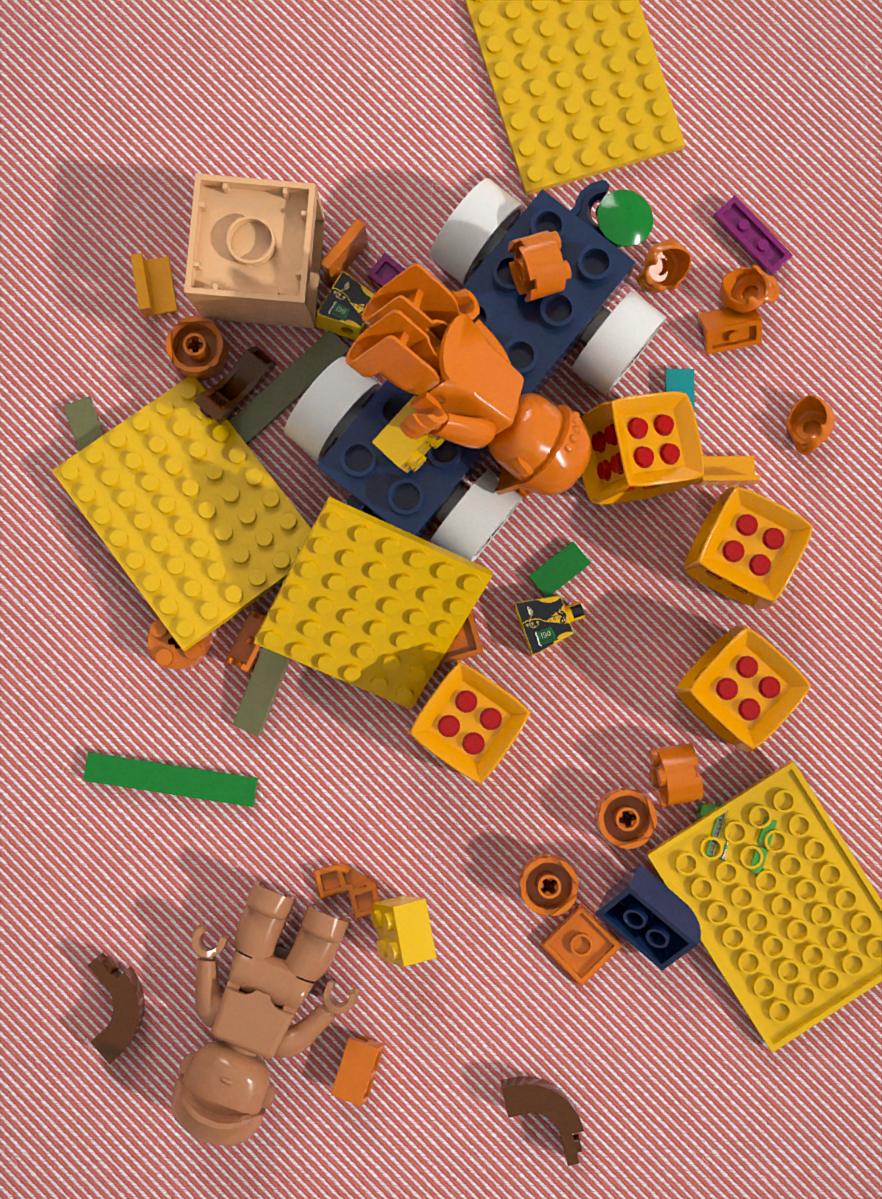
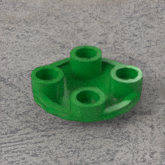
M625 189L612 191L602 199L595 211L600 231L617 248L636 246L646 240L652 231L654 218L651 207L642 196L634 191Z

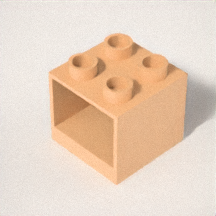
M195 173L184 293L201 317L209 320L315 329L325 215L316 184Z

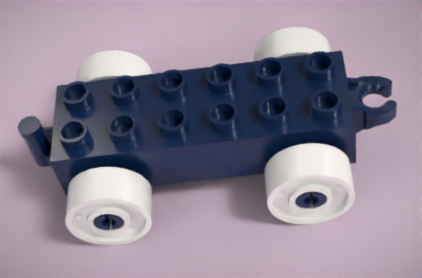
M486 178L478 183L456 207L442 227L431 248L430 259L464 285L460 290L466 288L477 299L480 311L474 320L479 319L491 331L507 353L511 365L524 377L521 394H538L582 339L587 345L576 359L571 370L606 396L641 355L667 319L664 314L633 290L624 297L612 312L606 309L627 284L636 262L609 242L600 231L598 224L592 219V207L596 203L601 202L608 193L609 183L605 180L593 182L586 186L579 193L571 210H568L542 189L524 211L523 204L491 179ZM545 230L549 232L557 231L561 239L560 251L563 261L567 260L570 265L571 278L566 280L563 291L526 302L524 300L527 296L526 293L519 294L511 275L509 262L514 261L513 252L508 253V244L512 240ZM345 356L335 360L316 378L301 397L287 420L284 434L319 461L317 467L323 478L349 497L347 505L420 538L438 518L443 523L435 532L430 542L474 562L505 524L523 498L515 491L501 495L494 492L499 478L489 470L467 492L462 488L490 453L488 445L480 449H473L445 440L438 448L435 449L432 446L424 455L427 458L417 471L414 472L411 469L406 473L375 446L372 441L416 394L407 393L388 380L380 387V384L372 377H362L347 365Z

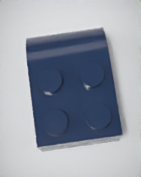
M641 864L606 892L595 913L662 971L696 947L701 937L700 924L693 910Z

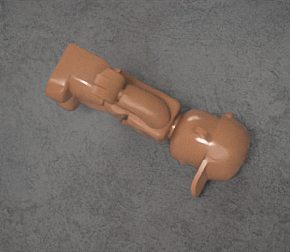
M260 880L253 883L247 897V904L238 923L235 936L236 951L223 996L219 986L218 960L215 959V956L223 951L230 937L222 935L216 948L207 947L203 942L204 933L207 931L204 922L195 928L192 935V948L200 956V958H197L196 1009L202 1022L211 1028L213 1036L221 1040L210 1042L202 1046L196 1053H189L184 1057L179 1066L182 1073L174 1085L171 1097V1110L174 1119L184 1130L200 1142L212 1145L237 1146L242 1144L261 1125L266 1111L265 1108L272 1105L275 1097L274 1089L270 1085L269 1070L263 1058L271 1059L274 1056L281 1058L294 1057L305 1051L335 1019V1013L342 1014L349 1011L355 1006L359 996V989L356 987L349 990V998L345 1002L335 1001L331 996L335 981L329 979L324 990V1004H319L297 1024L290 1025L314 983L324 976L330 967L351 919L348 917L346 920L337 919L313 908L315 904L310 903L291 950L278 946V940L297 897L294 895L286 897L261 886L262 881Z

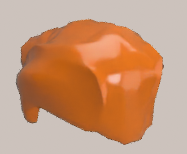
M669 238L650 247L645 258L644 269L637 276V283L640 288L653 294L660 291L677 289L678 285L686 279L691 266L692 258L686 246L677 240Z
M753 265L752 267L741 266L739 269H734L724 275L719 292L724 307L744 314L759 308L763 303L775 302L779 297L780 290L773 276L763 272L759 266Z
M807 395L798 400L785 422L786 430L793 439L795 449L802 455L813 453L822 442L827 440L829 434L833 431L835 416L832 407L820 397Z

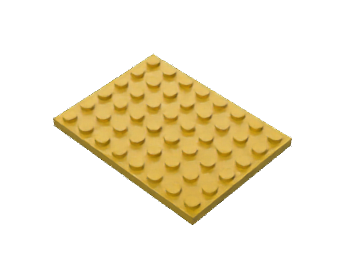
M464 0L525 196L540 192L542 189H551L684 149V138L639 0Z
M190 377L175 385L51 470L184 652L284 581L311 531L310 526L228 419L219 424L214 419L206 417L200 411V407L194 400L205 389L197 379Z
M792 760L721 804L723 806H718L710 813L645 853L665 886L682 899L695 913L701 929L700 941L772 1053L882 982V900ZM728 811L720 839L711 836L716 818ZM765 818H768L767 823L763 824ZM772 820H776L775 830H771L766 834L764 844L758 843L761 829L769 826ZM773 834L770 846H768V838ZM709 840L718 842L713 857L705 855ZM727 840L728 848L725 861H722L718 858L722 855L723 847ZM756 846L768 850L762 871L759 874L749 871V869L758 868L763 862V853ZM757 850L760 854V860L758 864L750 866L754 851Z

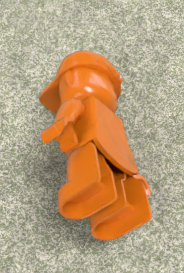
M413 263L381 287L367 303L362 313V320L370 327L355 340L346 355L345 361L347 365L362 377H372L379 373L396 387L407 393L417 395L418 398L413 400L410 405L417 413L411 414L400 424L401 431L407 437L416 440L430 433L436 437L468 448L480 449L488 445L490 453L502 466L499 482L494 491L498 495L523 488L535 494L551 496L563 493L572 487L585 471L592 454L590 437L584 422L580 418V414L570 409L567 405L555 406L539 394H521L524 377L511 365L507 353L491 331L479 319L474 320L480 311L475 296L466 288L460 291H449L419 263Z

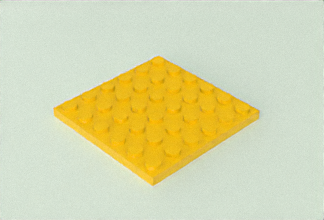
M328 497L254 638V644L412 709L492 578V570L332 497Z

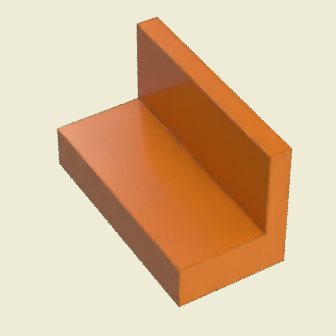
M728 308L697 314V319L704 332V350L707 355L762 344V318L756 309L744 314Z

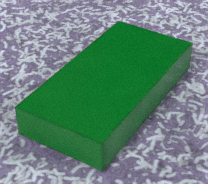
M573 541L533 572L529 578L541 594L547 598L591 563Z

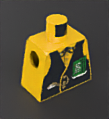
M342 271L317 312L315 326L356 340L366 328L370 327L361 317L367 303L374 294Z
M561 596L522 601L513 605L531 656L574 634L570 623L585 618L580 602L564 606Z

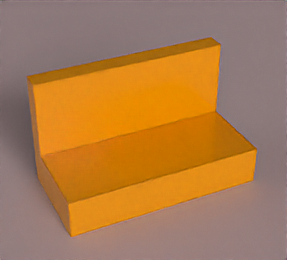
M142 253L132 254L131 262L138 306L144 317L178 312L170 258L167 256L146 260Z
M703 456L704 474L696 482V486H753L760 481V475H755L754 456Z

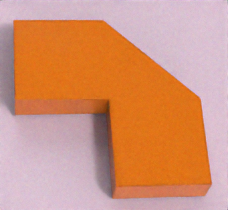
M342 862L313 870L320 899L348 892L355 920L370 916L373 911L372 903L381 901L377 883Z

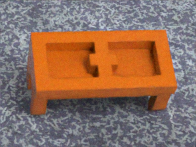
M252 609L250 610L226 658V662L252 673L262 649L261 646L254 644V638L266 616Z
M357 1035L356 1038L350 1036L331 1095L362 1106L368 1100L385 1044Z

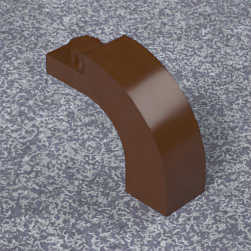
M257 346L251 347L244 352L238 362L220 382L212 388L201 392L194 402L200 407V411L206 417L214 419L221 424L253 395L273 371L277 363Z
M102 953L87 966L110 992L114 1010L108 1026L90 1043L110 1064L129 1046L137 1035L144 1017L145 999L140 980L130 966L124 973H121L118 970L120 967L117 961L110 955L106 956Z
M519 1076L500 1080L508 1118L528 1113H537L548 1117L559 1129L567 1165L579 1164L577 1153L582 1152L579 1134L574 1133L583 1132L584 1129L578 1111L571 1099L556 1085L540 1078Z

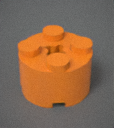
M545 230L512 240L508 244V253L513 252L514 261L509 262L511 275L519 294L526 293L527 296L524 299L526 302L563 291L566 280L571 278L570 265L567 260L563 261L560 251L561 239L557 231L549 232Z
M200 316L185 317L177 322L178 324L167 335L166 351L168 357L182 375L197 380H206L222 373L228 359V346L220 330L212 322ZM197 345H201L202 348H200L198 352L194 353L193 350L197 349Z
M160 618L151 624L148 633V648L152 657L158 664L170 669L186 670L196 667L203 661L211 647V635L209 634L184 652L179 645H175V639Z
M691 743L649 750L650 762L652 767H654V770L649 772L652 786L659 789L657 790V798L660 807L693 802L703 798L702 775L698 776L696 766H699V762Z
M616 788L608 791L598 800L595 809V823L600 834L611 844L623 849H633L642 846L650 839L657 825V814L652 802L642 793L630 788ZM624 811L632 814V817L628 818V824L626 825L619 821Z
M543 853L530 858L523 865L518 876V886L522 899L527 907L537 914L558 916L568 911L576 901L578 894L577 875L570 864L558 855ZM545 879H548L549 881L554 879V881L552 882L554 888L551 890H549L547 887L541 889L544 886L542 881Z

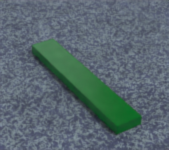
M88 752L83 778V781L249 807H254L259 780L256 777Z

